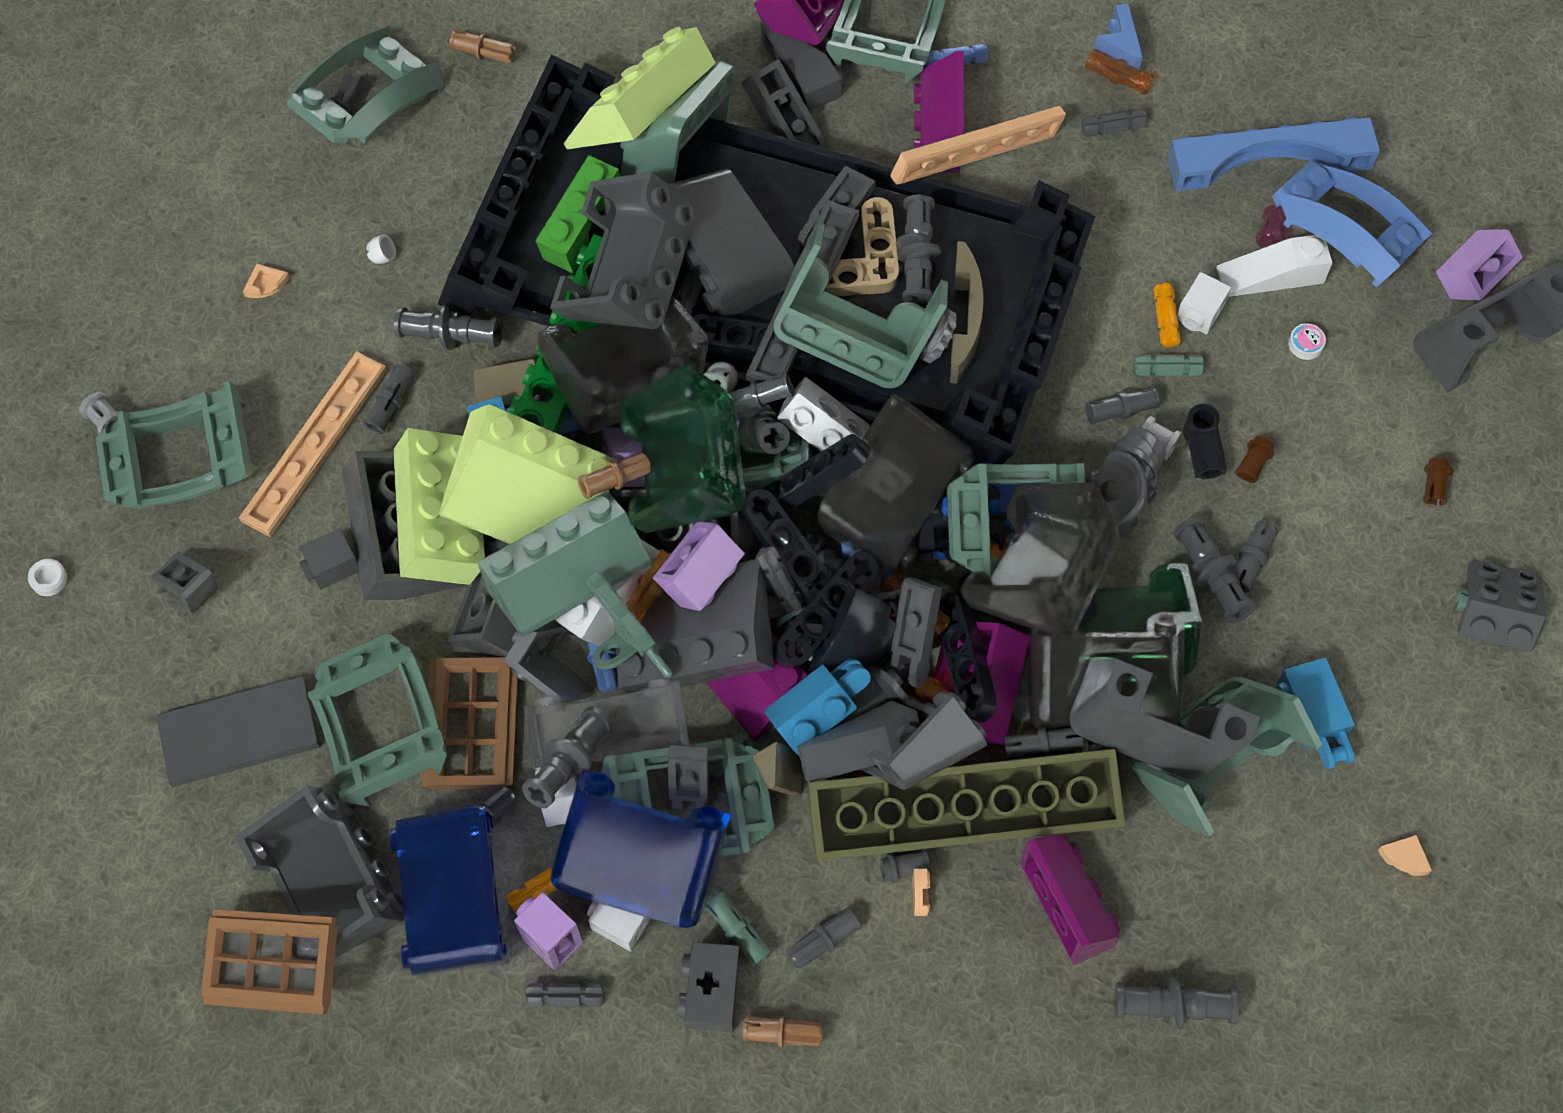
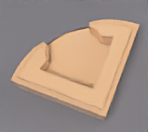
M256 264L243 293L248 298L270 296L281 290L289 281L290 276L288 272Z
M1417 835L1383 845L1378 849L1386 863L1409 873V875L1424 876L1432 871Z
M927 868L913 870L914 916H928L930 912L928 894L930 875Z

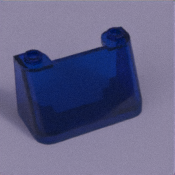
M583 769L576 783L550 876L552 885L563 892L675 927L690 928L697 925L714 885L731 814L722 812L712 806H702L692 810L686 820L615 798L616 786L606 774Z
M486 803L396 820V828L389 829L392 852L398 851L407 945H401V959L403 968H410L413 976L508 964L507 946L503 944L502 934L499 935L498 933L503 932V926L500 923L492 851L494 843L493 838L488 834L491 833V829H494L492 810Z

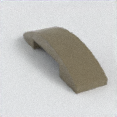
M961 241L957 242L955 290L969 291L967 335L953 334L950 383L956 384L964 376L974 358L980 338L983 313V287L979 268L971 250L965 242Z

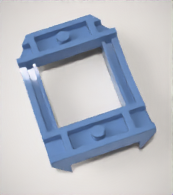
M1313 161L1308 162L1272 195L1276 207L1282 206L1287 219L1283 224L1287 228L1290 225H1295L1324 239L1340 251L1356 268L1362 265L1375 278L1372 284L1376 288L1433 234L1400 200L1382 187L1356 174L1331 166L1317 164ZM1334 187L1363 200L1382 214L1391 225L1375 239L1366 229L1349 217L1316 201Z

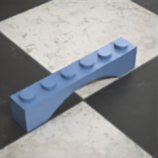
M1351 117L1342 121H1316L1307 125H1282L1278 128L1249 129L1237 133L1226 134L1219 132L1211 136H1185L1172 140L1167 159L1176 192L1209 188L1220 176L1231 169L1250 161L1265 158L1289 157L1304 159L1348 172L1373 169L1380 150L1371 118L1357 119Z

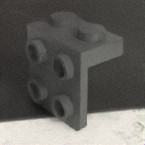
M1471 561L1467 568L1469 598L1458 625V635L1532 652L1546 618L1542 578L1528 570L1504 568L1489 561Z
M552 620L524 637L516 631L512 637L514 644L503 661L513 668L512 671L515 676L525 682H531L539 688L542 697L552 704L564 705L590 697L594 691L593 687L552 656L568 630L556 620Z

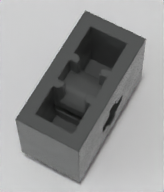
M692 942L691 954H684L682 978H688L687 993L680 992L678 1017H684L686 1029L733 1032L740 959L739 946ZM706 979L713 980L714 982L711 995L703 993L702 987L705 986Z

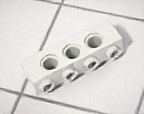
M804 377L794 389V396L787 397L784 401L777 419L822 452L850 434H855L870 447L869 457L851 475L888 503L892 502L898 495H901L914 481L918 461L807 377Z

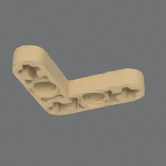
M874 197L863 204L861 222L865 258L839 260L832 276V284L828 285L826 292L835 296L886 293L895 289L899 279V265L893 208L888 200ZM874 211H880L881 227L875 228ZM876 239H884L890 246L886 250L877 251L870 244ZM885 262L887 279H880L879 263ZM851 271L858 278L853 283L846 284L841 282L838 276L842 272Z

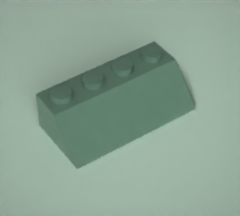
M605 491L477 563L488 593L520 635L524 637L593 598L594 596L585 585V582L595 572H600L605 576L606 581L611 586H614L651 565L652 561L626 512L611 494Z

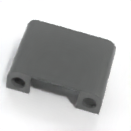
M728 168L668 183V185L691 203L695 212L694 224L684 257L691 268L697 267L701 273L700 279L706 290L702 297L711 313L716 311L721 317L732 318L786 289L794 270L793 262L741 184Z
M653 172L592 181L581 213L605 230L586 290L567 276H560L550 309L570 321L657 329L662 325L666 316L694 224V209L684 196ZM598 196L605 202V212L602 216L599 215L595 208V201ZM568 290L571 291L575 299L564 300L566 292Z
M1553 265L1511 283L1428 327L1415 336L1413 347L1416 353L1447 393L1467 381L1471 373L1469 361L1474 352L1498 340L1500 336L1494 329L1512 321L1526 338L1533 341L1545 340L1561 331L1563 328V266Z
M1091 658L1070 713L1071 727L1079 736L1191 780L1201 778L1249 746L1260 720V716L1222 702L1220 709L1211 706L1196 708L1190 714L1183 729L1139 711L1153 673L1118 659ZM1130 673L1137 681V689L1131 696L1126 697L1120 694L1122 689L1121 675Z
M872 665L866 668L870 674L869 684L851 698L857 709L831 728L834 729L889 701H894L916 710L920 726L891 757L873 750L869 756L876 765L860 769L904 790L987 746V742L984 739L986 736L985 730L976 721L967 716L964 712L967 707L957 695L952 692L948 694L939 692L933 698L935 706L929 702L925 704L920 703L914 697L904 692L901 688L903 681L894 671L889 668L883 671Z
M307 785L237 834L235 838L251 869L272 873L291 914L337 917L336 958L405 921L407 904L401 894L393 890L388 880L390 871L387 865L376 857L371 847L374 844L371 834L365 827L360 826L355 816L357 813L356 805L342 802L337 792ZM294 937L292 948L294 958L317 961L319 938ZM300 968V969L313 970V968Z

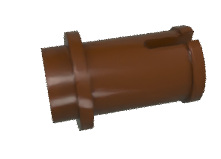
M1256 436L1253 440H1250L1247 444L1248 451L1235 471L1236 475L1249 483H1256L1268 459H1272L1275 454L1273 450L1275 447L1274 443L1263 436Z
M1431 458L1424 467L1427 478L1423 502L1437 505V500L1439 499V505L1443 506L1447 503L1449 476L1453 475L1454 469L1451 467V462L1447 459Z

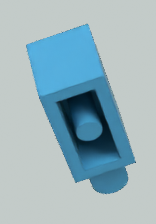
M1322 658L1285 669L1277 681L1276 689L1299 697L1323 744L1317 751L1324 767L1331 769L1334 768L1335 763L1341 761L1347 764L1353 762L1354 753L1347 736L1355 724L1327 659ZM1335 741L1337 747L1330 749L1328 742ZM1303 744L1305 749L1311 748Z
M857 659L844 661L832 672H829L822 664L767 707L764 713L798 755V745L829 731L857 709L851 698L869 684L870 674Z

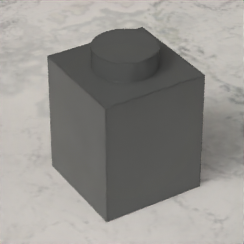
M340 528L300 546L305 559L300 561L299 564L308 582L315 579L320 590L359 572L358 564Z

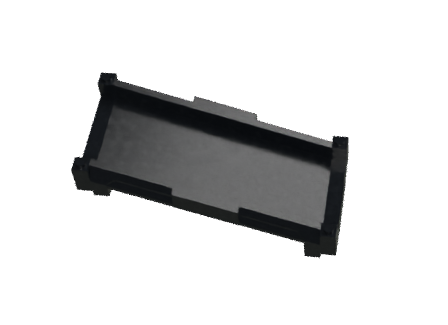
M551 54L449 272L438 305L448 304L451 311H460L463 315L471 316L476 305L545 326H553V324L549 323L553 311L550 309L560 276L568 277L571 272L545 261L536 244V239L588 155L618 168L621 175L624 149L621 148V142L567 149L564 145V142L590 107L601 98L600 93L608 86L613 85L616 77L587 63H584L581 69ZM708 118L679 151L675 181L728 168L790 256L794 267L804 250V247L797 244L800 232L808 222L812 210L845 166L875 180V189L867 200L880 197L888 200L892 205L896 241L900 236L905 235L907 210L903 206L904 199L912 195H924L935 200V208L931 210V225L933 226L931 243L941 247V254L931 258L933 265L931 291L935 292L941 279L948 282L946 308L956 313V328L952 336L953 334L967 335L969 291L955 290L958 241L965 242L971 250L979 268L983 287V313L980 338L974 358L957 384L950 383L953 337L949 340L948 346L943 350L941 356L933 362L928 363L918 357L904 383L896 388H883L822 359L813 366L792 365L788 375L794 389L804 377H807L862 419L961 448L957 463L971 469L983 462H990L994 465L1004 464L1016 452L1035 393L1043 384L1082 268L1079 266L1095 216L1069 204V194L1040 180L1020 202L928 177L896 185L890 176L894 168L880 165V163L749 127H742ZM862 207L859 210V218L840 260L865 258L861 222ZM874 211L875 228L881 227L880 211ZM592 222L589 230V242L593 234L603 237L605 231L594 222ZM876 239L871 242L870 246L877 251H883L890 244L884 239ZM683 257L665 319L659 328L646 329L605 324L598 340L644 354L645 359L698 375L706 373L710 366L716 362H726L735 368L738 375V382L733 391L751 386V382L746 381V374L753 361L752 358L694 349L687 341V323L684 324L672 319V307L674 302L678 301L676 297L685 275L689 273V264L685 257ZM898 260L899 279L897 286L892 291L837 297L887 320L893 308L898 304L904 303L902 293L906 290L905 262ZM885 262L879 263L880 279H887ZM579 266L577 267L573 275H576ZM851 271L842 272L838 276V279L846 284L853 283L858 278ZM704 286L696 306L692 308L691 318L698 314L719 316L716 311L711 313L706 307L702 294L706 292ZM784 291L732 318L770 324ZM928 304L919 305V306H921V307H923V308H926V306H927ZM701 328L700 332H697V336L703 337L704 333L708 332L707 328ZM718 329V336H716L718 341H721V329ZM734 331L728 335L727 340L733 344H741L746 340L747 336L741 331ZM718 379L714 381L718 386L721 384ZM787 397L767 404L779 410Z

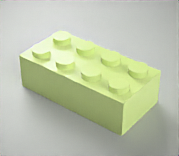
M407 428L394 448L400 577L470 585L480 573L477 562L485 558L483 533L438 515L463 436Z

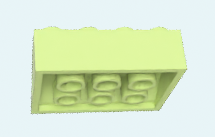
M676 27L669 30L663 35L664 41L643 53V60L639 64L623 71L621 74L622 79L617 84L608 86L600 93L601 98L590 107L564 142L565 147L573 149L629 141L637 138L716 63L697 27L684 30L681 27Z
M488 404L470 412L438 515L511 544L600 495L601 493L586 499L579 489L578 477L606 467V463L609 461L617 463L618 460Z

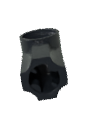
M1205 403L1197 404L1190 409L1183 426V435L1188 441L1195 478L1202 480L1214 479L1225 475L1227 472L1218 428L1220 415L1212 405ZM1194 422H1204L1208 428H1198Z

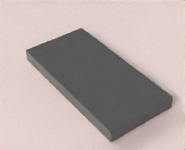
M303 676L156 715L168 780L172 787L320 748L307 685Z

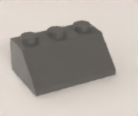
M501 540L484 542L485 558L509 544ZM481 572L467 587L447 642L491 656L506 657L514 644L512 637L517 629L488 593Z

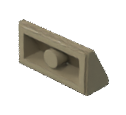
M529 359L475 369L473 378L476 403L501 396L504 408H509L516 394L521 396L526 385L522 384V380L528 365H535L537 360ZM543 394L536 395L534 399L541 401Z
M775 742L753 756V760L768 789L795 797L802 795L803 773H800L802 763L799 754L797 755L790 746Z

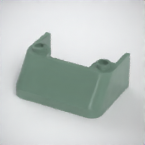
M724 61L715 63L637 138L622 141L621 148L624 149L621 177L653 172L667 184L675 182L679 151L708 118L728 122L736 77V66Z
M818 221L794 267L774 319V332L780 340L883 388H896L906 380L947 307L948 282L941 279L926 308L911 302H904L893 308L887 320L824 291L829 279L828 267L822 260L816 258L821 248L825 226L824 223Z
M1243 677L1229 678L1214 687L1170 723L1184 729L1190 714L1196 708L1211 706L1220 709L1222 702L1260 716L1255 734L1249 746L1201 778L1194 780L1183 778L1130 756L1128 757V763L1135 776L1175 821L1206 836H1210L1214 833V830L1205 815L1209 803L1203 793L1254 752L1261 755L1278 756L1284 753L1294 741L1317 750L1323 746L1298 696Z

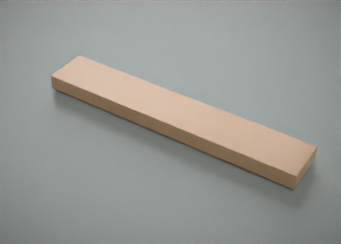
M1056 106L902 152L890 176L896 185L1053 138L1066 113L1060 106Z
M357 351L240 515L239 519L242 523L272 537L387 372L385 365Z

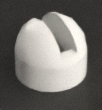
M385 234L373 238L367 244L366 250L369 251L367 256L373 263L384 264L394 260L396 257L395 245L391 238Z

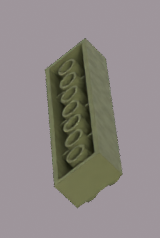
M1115 749L948 767L906 790L875 776L807 784L815 861L1125 826Z

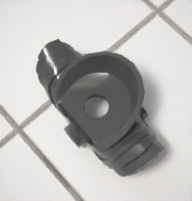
M1131 428L1122 441L1116 445L1114 452H1110L1104 459L1103 466L1098 471H1091L1085 479L1089 556L1098 555L1110 542L1119 539L1122 535L1125 537L1129 536L1138 523V518L1136 517L1143 511L1144 506L1148 507L1151 505L1158 494L1159 489L1156 487L1158 472L1165 457V451L1158 438L1147 429ZM1110 481H1114L1121 487L1120 496L1114 501H1105L1101 493L1106 489Z

